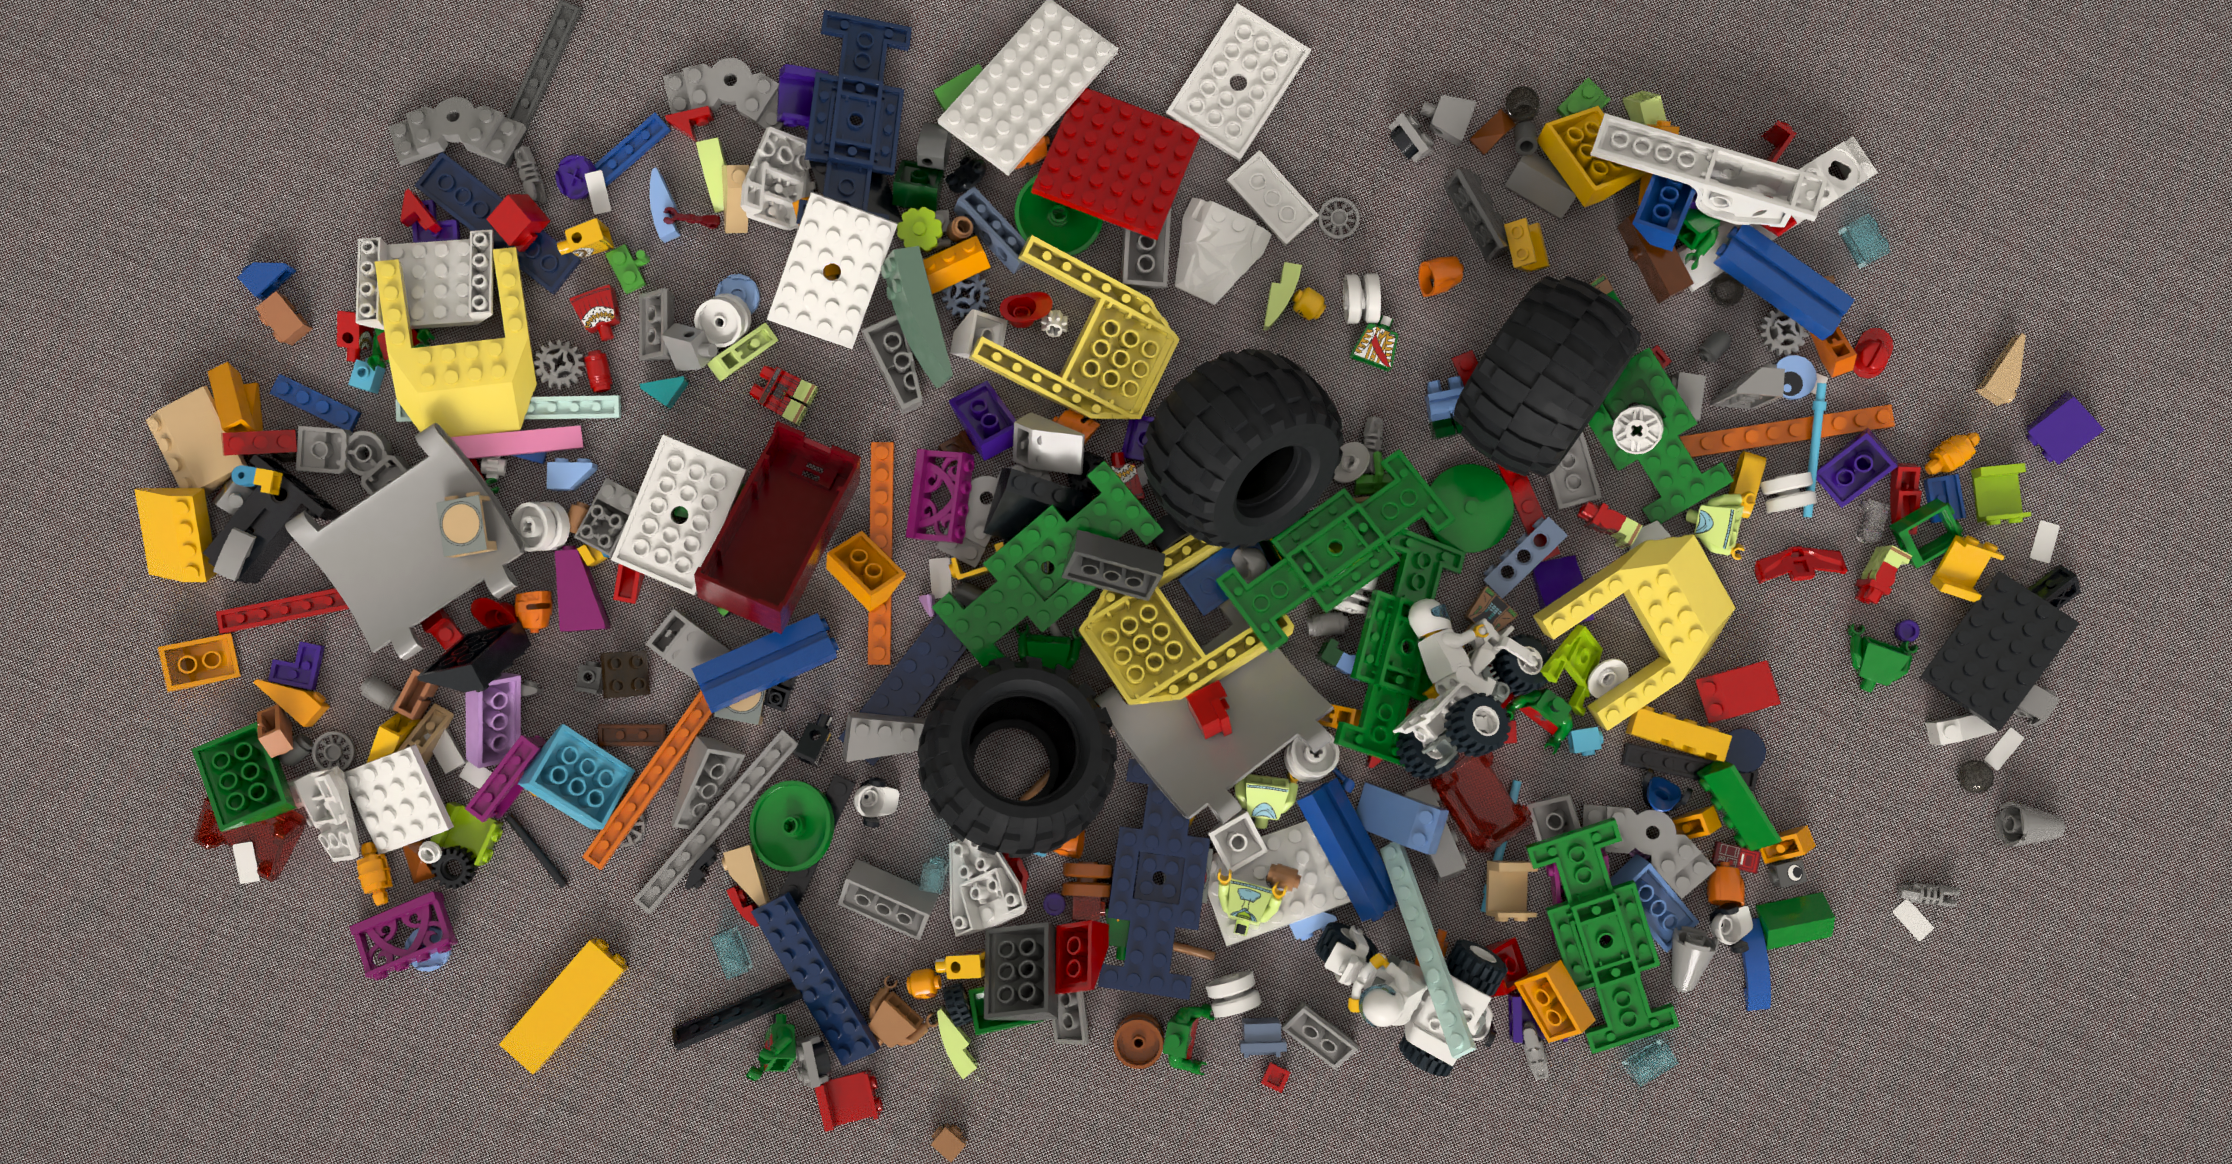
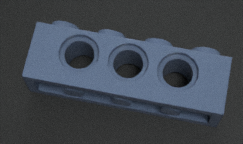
M975 186L958 198L953 211L958 216H965L971 220L973 232L1013 274L1027 264L1018 259L1026 241Z
M1549 516L1546 519L1543 517L1539 518L1532 525L1534 530L1529 535L1524 533L1516 541L1518 546L1513 551L1510 549L1506 550L1499 557L1502 561L1496 567L1492 564L1483 573L1486 576L1483 580L1502 599L1568 536ZM1537 534H1543L1546 537V543L1542 547H1537L1533 542ZM1523 549L1527 550L1530 554V559L1525 563H1521L1517 559L1518 552ZM1506 565L1511 566L1514 570L1513 576L1511 578H1503L1501 575L1502 567Z

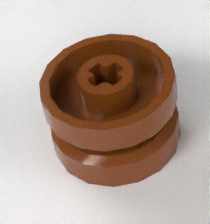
M1084 861L1063 863V875L1065 877H1076V882L1065 881L1062 883V895L1110 897L1111 885L1108 883H1097L1098 878L1108 879L1112 877V865H1101L1098 862Z
M1133 1012L1126 1015L1119 1022L1113 1040L1117 1058L1125 1066L1133 1069H1145L1152 1066L1160 1058L1164 1046V1030L1160 1021L1146 1012Z

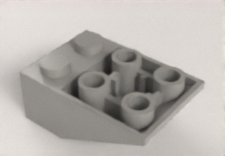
M1030 412L1014 422L1013 461L1030 469L1081 475L1083 473L1085 434Z
M606 478L574 538L612 557L638 494Z
M673 609L646 643L659 656L696 682L697 680L691 668L731 651L678 609Z

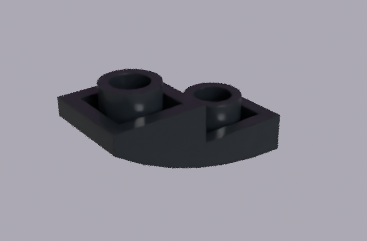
M797 676L768 688L763 705L785 711Z
M715 845L710 846L693 866L685 885L687 890L693 887L697 890L707 881L705 877L709 872L704 866L710 867L718 860L716 855L721 852Z

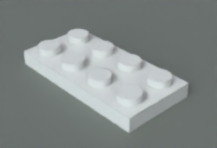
M1260 150L1226 181L1285 246L1319 216Z

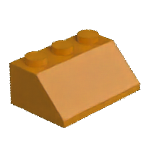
M976 235L923 259L932 294L991 268Z
M860 531L827 552L826 569L869 612L887 601L906 575L863 531Z
M1562 960L1546 964L1514 982L1548 1043L1583 1033L1596 1021Z

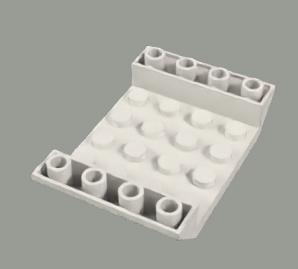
M470 231V239L390 245H387L381 237L358 239L356 323L384 330L375 261L399 259L403 269L411 329L478 325L492 316L494 231Z

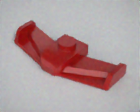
M1802 546L1789 547L1787 550L1757 560L1754 568L1759 584L1787 573L1792 582L1813 579L1815 576L1814 570L1837 572L1840 574H1846L1848 571L1841 551Z

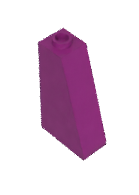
M562 546V550L555 551L560 632L610 629V623L589 566L585 563L576 546Z

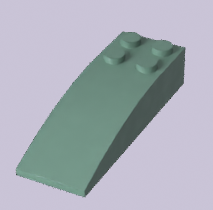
M919 246L894 249L881 266L882 277L886 278L888 286L886 289L887 297L892 301L900 327L919 364L934 386L941 388L953 376L920 248Z

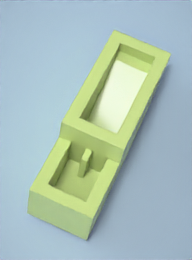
M717 137L696 142L715 213L724 211L722 165H727L721 141Z
M1284 262L1280 284L1272 282L1270 286L1263 330L1268 331L1287 307L1299 280L1302 265Z
M942 1005L937 1011L941 1038L954 1068L961 1078L964 1079L978 1067V1062L966 1049L971 1039L960 1026L956 1027L949 1012Z

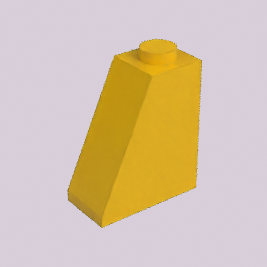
M397 713L380 725L367 763L396 752L422 719L412 720Z

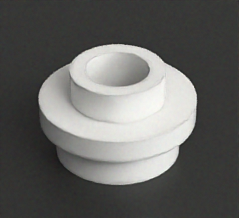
M426 841L420 846L418 855L423 862L434 863L441 858L442 851L435 842Z

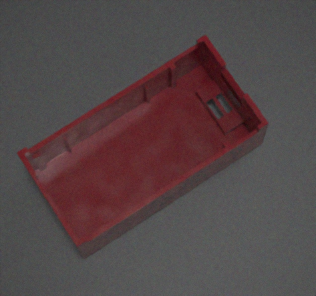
M777 421L773 428L772 436L705 560L694 574L698 598L782 634L860 483L861 457L834 445L831 448L805 437L804 432ZM810 463L824 469V471L819 473L806 466ZM806 471L820 478L816 482L803 476L802 473Z

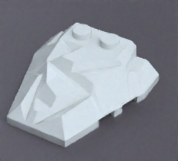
M773 127L766 128L742 184L740 206L746 212L748 218L783 230L798 229L799 225L796 223L797 218L792 203L804 197H809L811 191L813 192L816 189L815 182L810 180L809 160H804L807 140Z
M1192 198L1182 219L1175 287L1216 305L1234 286V283L1263 255L1272 234L1256 225L1257 222L1220 204Z
M338 766L318 769L288 781L296 807L298 809L302 807L306 809L310 816L306 822L310 827L314 825L315 828L320 830L321 834H319L318 839L333 862L356 859L359 857L360 848L348 785L345 781L346 776Z

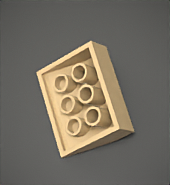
M202 386L162 407L146 420L179 488H204L205 496H208L231 478L235 467L247 465L242 455L223 456L221 433L226 432L221 428L216 404L207 386Z

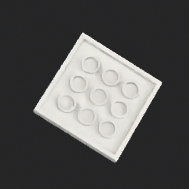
M416 744L344 772L350 794L379 854L398 849L454 827Z

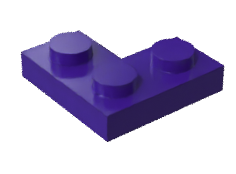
M423 200V204L437 220L436 203L433 200ZM416 221L412 224L413 243L460 240L459 221H437L443 229L436 234L429 229L424 230Z
M300 641L295 663L278 659L272 660L268 681L315 690L325 646Z

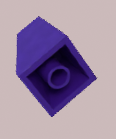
M2069 390L2025 428L2029 433L2026 436L2034 446L2039 444L2044 449L2041 452L2042 455L2050 463L2054 460L2058 465L2105 430Z

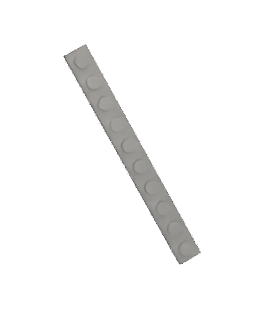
M782 729L636 895L633 901L646 913L652 914L695 865L702 854L717 840L795 751L799 742Z

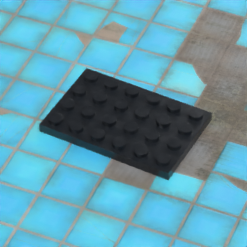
M1998 571L1982 592L1980 600L1973 604L1919 678L2000 731L2080 623L2001 571Z

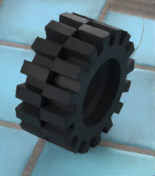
M1084 451L1083 473L1081 475L1068 473V477H1071L1068 479V482L1071 484L1070 486L1091 495L1092 493H1097L1098 488L1088 478L1087 472L1089 470L1090 473L1104 461V458Z
M461 846L449 847L442 851V856L437 862L432 863V866L435 868L431 872L432 874L436 873L437 876L434 877V880H440V886L446 885L445 889L461 888L471 882L472 878L476 876L477 872H474L478 869V866L474 865L476 858H471L473 855L471 851L466 852L468 848L463 847L460 849ZM452 859L457 860L462 866V872L458 876L452 875L447 868L448 862Z

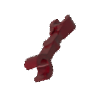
M667 207L663 211V213H669L673 216V218L664 217L663 221L666 224H673L675 220L690 224L700 223V225L710 229H716L720 224V217L718 215H703L701 217L695 214H680L672 207Z

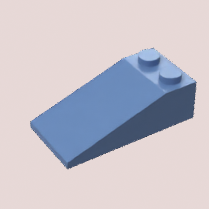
M1365 782L1356 813L1366 831L1425 854H1436L1449 810Z
M1636 854L1610 878L1611 885L1615 886L1634 880L1652 938L1667 953L1672 949L1674 928L1677 927V930H1681L1682 926L1695 927L1699 921L1650 862Z

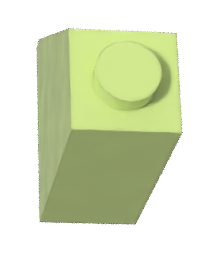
M1642 90L1622 98L1630 120L1633 122L1647 125L1657 124V120H1667L1661 96Z

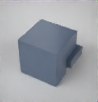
M1278 1017L1242 1018L1243 1040H1239V1049L1243 1053L1244 1058H1249V1055H1275L1276 1057H1281L1280 1052H1287L1286 1040L1281 1038V1022Z

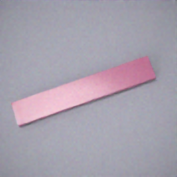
M581 425L451 437L468 459L583 449Z

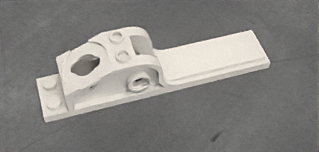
M1606 113L1604 114L1591 152V156L1688 184L1697 192L1695 203L1702 213L1719 220L1740 225L1760 224L1770 225L1771 227H1785L1791 215L1815 221L1828 178Z
M1854 136L1799 169L1828 178L1819 210L1878 173ZM1833 161L1846 180H1839L1829 174L1828 168L1831 167ZM1792 215L1797 222L1796 225L1805 220L1804 218ZM1720 221L1718 227L1719 234L1715 244L1704 256L1701 255L1699 257L1698 267L1695 270H1691V266L1695 261L1690 260L1685 265V257L1688 253H1695L1696 250L1691 251L1686 245L1677 249L1694 282L1689 287L1691 292L1725 272L1713 263L1718 256L1715 253L1723 243L1726 244L1729 238H1727V235L1734 226L1738 228L1740 224ZM1750 224V226L1772 241L1778 237L1759 224Z

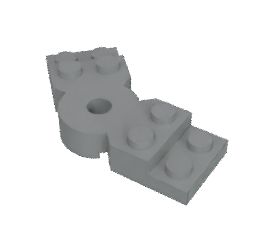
M725 58L715 63L712 68L703 63L682 68V72L663 76L671 114L709 106L712 112H714L724 103L736 105L740 115L765 130L767 127H773L781 131L784 128L783 123L777 122L779 83L761 72L752 74L749 67L739 59ZM730 79H737L733 86L727 85Z
M462 97L448 98L439 103L435 109L426 106L406 114L407 120L388 126L401 166L445 151L449 144L448 142H462L467 151L505 165L527 129L524 124L506 118L502 112L484 105L474 108L470 101Z
M298 426L296 471L348 474L352 471L355 474L362 475L361 486L371 495L411 468L402 456L392 455L389 441L377 432L357 431L352 433L351 430ZM366 448H368L370 452L369 457L367 459L364 456V451Z
M1021 464L1009 467L1051 481L1049 472L1046 470L1030 469ZM1000 473L997 478L981 476L971 481L972 489L969 493V511L966 516V534L963 538V544L939 542L936 547L937 549L977 568L993 538L992 535L983 533L992 502L985 505L981 502V497L985 493H990L994 497ZM950 521L947 524L948 528H946L944 534H948Z
M1583 804L1582 827L1612 817L1616 819L1622 841L1600 849H1603L1605 852L1628 854L1636 848L1640 852L1650 855V864L1681 899L1716 870L1685 834H1676V828L1672 819L1663 812L1646 809L1635 814L1629 807ZM1648 827H1657L1658 834L1655 838L1647 837L1646 829Z

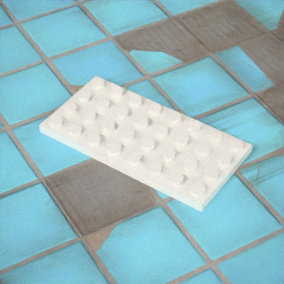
M1046 0L940 116L938 124L1009 176L1118 53V48L1056 2Z

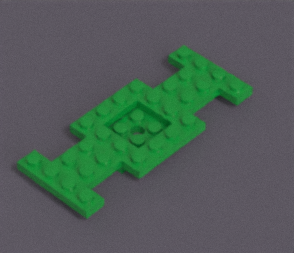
M1614 290L1606 294L1623 306ZM1649 347L1631 358L1588 424L1618 471L1639 460L1661 495L1659 499L1643 507L1642 510L1651 523L1658 521L1661 524L1732 483L1734 479L1723 462L1702 473L1678 435L1698 424L1651 348ZM1633 402L1652 407L1663 420L1664 431L1662 438L1652 450L1643 454L1625 452L1618 447L1613 438L1612 429L1614 421ZM1633 425L1634 430L1632 433L1634 435L1637 433L1643 435L1641 432L1643 427L1641 425L1638 427Z
M1400 449L1381 461L1382 467L1393 479L1392 482L1361 504L1356 503L1348 491L1343 488L1271 540V543L1283 559L1249 584L1246 583L1235 567L1216 579V583L1269 653H1272L1289 640L1276 621L1305 600L1313 596L1323 611L1327 613L1399 562V556L1388 544V541L1418 519L1423 517L1436 534L1455 521L1454 516ZM1332 543H1339L1342 546V550L1339 553H1332L1329 550V546Z
M1105 460L1087 474L1101 494L1069 521L1052 504L983 563L997 580L991 587L966 608H963L950 591L932 606V609L983 667L987 666L990 660L1006 657L995 645V642L1026 616L1033 621L1041 632H1044L1096 588L1091 585L1061 578L1068 551L1077 530L1118 540L1132 528L1145 545L1149 544L1164 531ZM1050 561L1053 563L1054 571L1052 573H1045L1042 570L1044 562Z
M1407 529L1388 541V544L1394 551L1402 553L1392 595L1380 590L1372 591L1350 676L1369 684L1359 724L1355 726L1339 721L1333 744L1405 767L1404 764L1401 765L1399 762L1401 760L1400 756L1396 754V751L1399 750L1396 747V742L1399 741L1398 736L1401 732L1394 733L1393 730L1405 719L1409 699L1420 702L1428 700V697L1426 695L1423 696L1422 693L1433 685L1427 674L1418 647V643L1424 639H1419L1410 626L1408 619L1409 610L1419 600L1426 598L1435 600L1442 569L1454 574H1461L1466 554L1463 551ZM1442 614L1443 618H1450L1449 616ZM1405 641L1409 644V649L1406 653L1403 650V643Z
M1614 817L1526 845L1533 869L1555 863L1567 901L1546 907L1545 909L1561 960L1578 990L1582 991L1594 987L1606 1024L1584 1031L1592 1054L1680 1027L1671 1003L1650 1009L1640 972L1660 966V961L1634 880L1615 886L1611 885L1600 848L1622 841ZM1609 935L1611 940L1608 944L1602 945L1599 943L1602 936Z

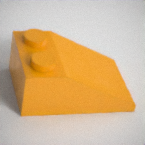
M231 633L158 647L167 693L241 677Z

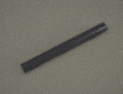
M513 813L508 815L505 820L560 888L566 886L568 881Z

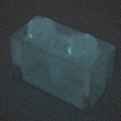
M1870 214L1838 230L1859 269L1891 252L1887 239L1882 237L1878 230L1877 221Z
M932 856V858L927 859L923 863L919 890L938 894L944 892L949 871V863L945 862V858Z
M737 926L711 937L727 980L746 973L753 968Z
M1661 1039L1621 1062L1632 1081L1639 1087L1679 1064L1668 1044Z

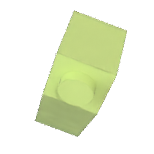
M765 322L718 354L707 365L721 382L779 340Z

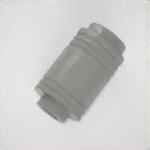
M1343 612L1315 614L1306 618L1308 635H1313V637L1345 634V629H1349L1348 617L1343 616Z
M375 676L371 679L367 678L360 687L363 697L389 712L394 711L392 709L401 694L399 690H396Z

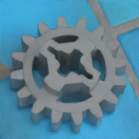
M1776 308L1775 312L1773 310L1767 313L1768 317L1765 316L1761 319L1764 324L1758 326V329L1762 331L1758 338H1764L1761 346L1768 345L1767 352L1770 353L1776 350V356L1781 355L1782 352L1787 356L1791 354V351H1798V346L1805 344L1802 338H1806L1809 335L1804 332L1805 328ZM1780 317L1786 318L1784 321L1775 320V318ZM1784 341L1786 343H1791L1790 345L1786 346L1780 345Z
M560 340L557 341V345H553L550 341L548 342L549 348L541 346L542 354L536 353V358L540 360L534 362V367L539 368L536 370V375H543L541 382L549 381L550 388L554 384H557L558 389H561L562 384L570 388V381L577 383L576 375H583L580 369L584 368V363L579 362L583 359L582 354L576 355L577 347L570 349V342L563 346ZM568 355L572 357L575 365L568 361ZM563 358V366L560 365L556 370L555 364H559ZM544 364L550 368V375L545 371Z

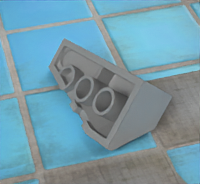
M696 736L687 756L671 826L692 830L709 809V803L715 796L719 797L729 779L733 780L737 775L745 754L717 739Z

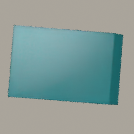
M684 376L641 383L639 385L640 389L671 409L688 386L689 381Z

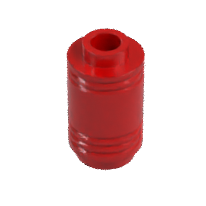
M601 350L590 351L588 356L584 357L590 388L593 389L594 393L609 391L613 385L607 355L601 353Z

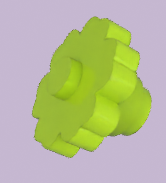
M926 207L920 208L919 211L915 208H910L908 212L902 214L903 222L897 225V236L901 241H904L905 248L919 246L920 251L922 249L925 252H930L938 246L937 239L943 236L942 223L936 219L934 211Z

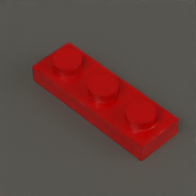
M295 429L221 433L223 456L297 452Z

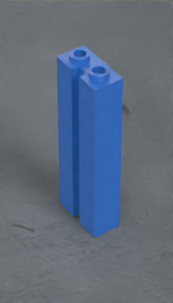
M1740 225L1738 228L1734 226L1727 235V238H1729L1726 244L1723 243L1715 254L1718 256L1713 263L1822 341L1832 335L1842 321L1841 318L1847 313L1855 299L1752 226Z
M818 613L785 627L782 634L773 632L691 668L711 713L836 659V651L839 648L835 639H830L826 633L830 629L825 618L820 619Z
M1338 778L1321 784L1297 800L1301 811L1344 890L1347 892L1361 921L1371 919L1374 922L1384 916L1383 912L1395 908L1397 898L1386 867Z

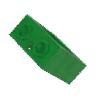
M1938 498L1889 526L1900 549L1912 556L1909 563L1916 569L1945 553L1956 535L1963 537L1961 534L1963 528L1954 519L1953 514L1955 512L1952 506ZM1939 514L1947 533L1917 550L1908 531Z

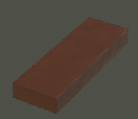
M598 724V747L661 746L667 738V724Z

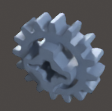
M979 274L962 280L973 282L971 284H964L960 281L942 290V293L947 295L942 298V301L949 302L945 308L947 310L953 309V316L960 313V318L964 319L965 315L969 314L973 309L980 311V308H987L984 301H990V297L985 294L990 292L989 287H983L986 281L985 279L979 281ZM955 287L956 295H954L951 299V293L953 288ZM963 291L969 293L970 297L968 299L963 297ZM980 291V299L978 303H976L975 297ZM961 305L969 306V309H962L959 307Z

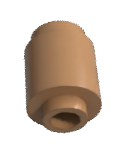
M965 216L956 217L947 226V236L953 242H962L972 234L973 224Z
M577 501L576 505L571 504L567 514L570 522V532L576 534L590 505Z
M1278 863L1277 865L1271 864L1266 881L1271 882L1273 886L1276 882H1279L1277 887L1282 889L1287 885L1288 891L1292 892L1293 888L1298 889L1302 876L1298 875L1299 870Z

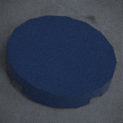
M1744 728L1735 729L1728 733L1732 738L1725 761L1734 764L1738 772L1742 774L1753 772L1759 768L1766 756V748L1759 735Z

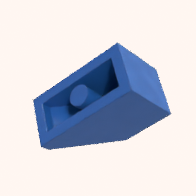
M253 262L244 267L237 278L255 297L264 301L297 270L286 263Z

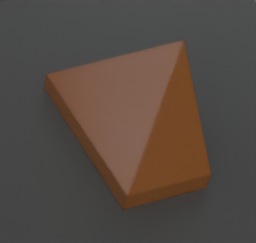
M1500 109L1469 141L1485 155L1516 124Z
M425 839L403 846L414 884L437 876L436 873L432 874L431 872L434 869L432 863L423 862L418 855L420 846L426 842Z

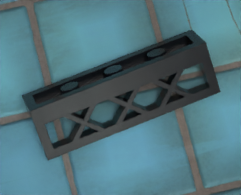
M2060 564L2028 588V590L2048 603L2053 600L2051 605L2058 609L2081 592L2077 575Z

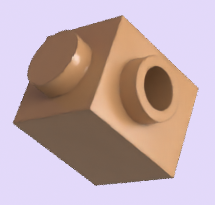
M946 1123L944 1127L939 1125L931 1135L934 1138L931 1146L948 1161L952 1162L966 1146L968 1140L962 1136L963 1132L959 1127Z

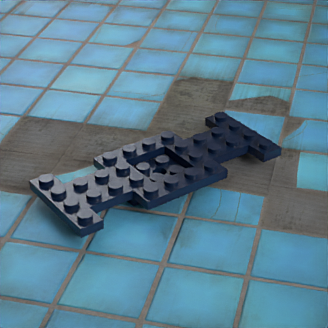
M824 10L821 34L843 38L838 76L819 72L815 74L804 160L827 164L823 196L869 212L867 207L872 172L894 175L904 89L883 85L887 47L908 51L912 27ZM857 116L861 119L862 124L858 126L853 125L850 122V118ZM799 200L797 224L801 222L808 200ZM869 212L889 220V215Z
M1129 759L1126 781L1148 784L1142 829L1120 826L1107 917L1130 921L1124 966L1102 965L1098 987L1189 1000L1192 976L1170 973L1176 927L1199 930L1210 838L1188 836L1190 819H1186L1175 808L1136 759ZM1158 871L1166 875V881L1162 885H1157L1153 881V876Z

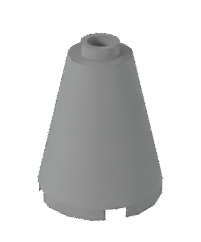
M2018 802L2002 804L1999 808L2002 811L1995 818V830L1998 839L2003 840L2006 843L2004 845L2010 847L2057 839L2065 831V824L2061 817Z
M1682 926L1681 930H1677V927L1674 928L1672 934L1671 983L1675 986L1676 990L1683 993L1694 990L1718 949L1719 941L1716 937L1713 936V939L1707 937L1708 932L1694 927Z

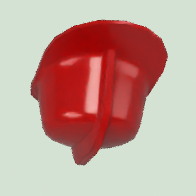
M1044 292L1013 295L1001 302L999 311L1001 316L1008 320L1009 324L1023 329L1031 326L1035 320L1045 317L1051 311L1053 301Z
M1870 328L1863 332L1854 349L1857 356L1853 372L1856 375L1865 379L1874 378L1884 370L1893 350V340L1889 333L1880 328Z
M477 598L471 604L473 616L486 628L519 621L515 614V607L507 602H496L489 598Z

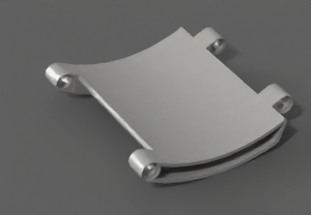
M433 423L415 436L416 441L428 457L324 527L319 526L305 511L285 523L288 533L316 562L339 592L360 626L371 651L375 653L392 642L394 650L403 660H408L424 649V645L415 634L416 630L413 627L483 580H485L489 591L498 599L516 588L518 581L506 565L521 556L525 549L519 533L490 487L457 444L437 423ZM480 492V495L489 496L490 501L482 502L487 539L488 541H496L497 550L456 558L444 557L436 503L445 501L444 497L448 496L464 498L466 493Z
M1229 599L1218 606V608H1220L1230 625L1201 648L1205 655L1250 628ZM1279 648L1272 653L1266 650L1219 680L1227 694L1225 699L1230 707L1226 712L1230 719L1232 733L1225 737L1220 732L1205 740L1189 710L1186 697L1173 701L1128 705L1116 689L1111 686L1094 699L1096 705H1099L1101 709L1106 707L1112 720L1111 728L1147 775L1186 819H1192L1208 806L1216 818L1224 824L1242 810L1238 801L1228 792L1234 785L1297 737L1300 741L1303 740L1313 753H1316L1332 740L1327 730L1318 721L1331 712L1334 707L1298 672Z

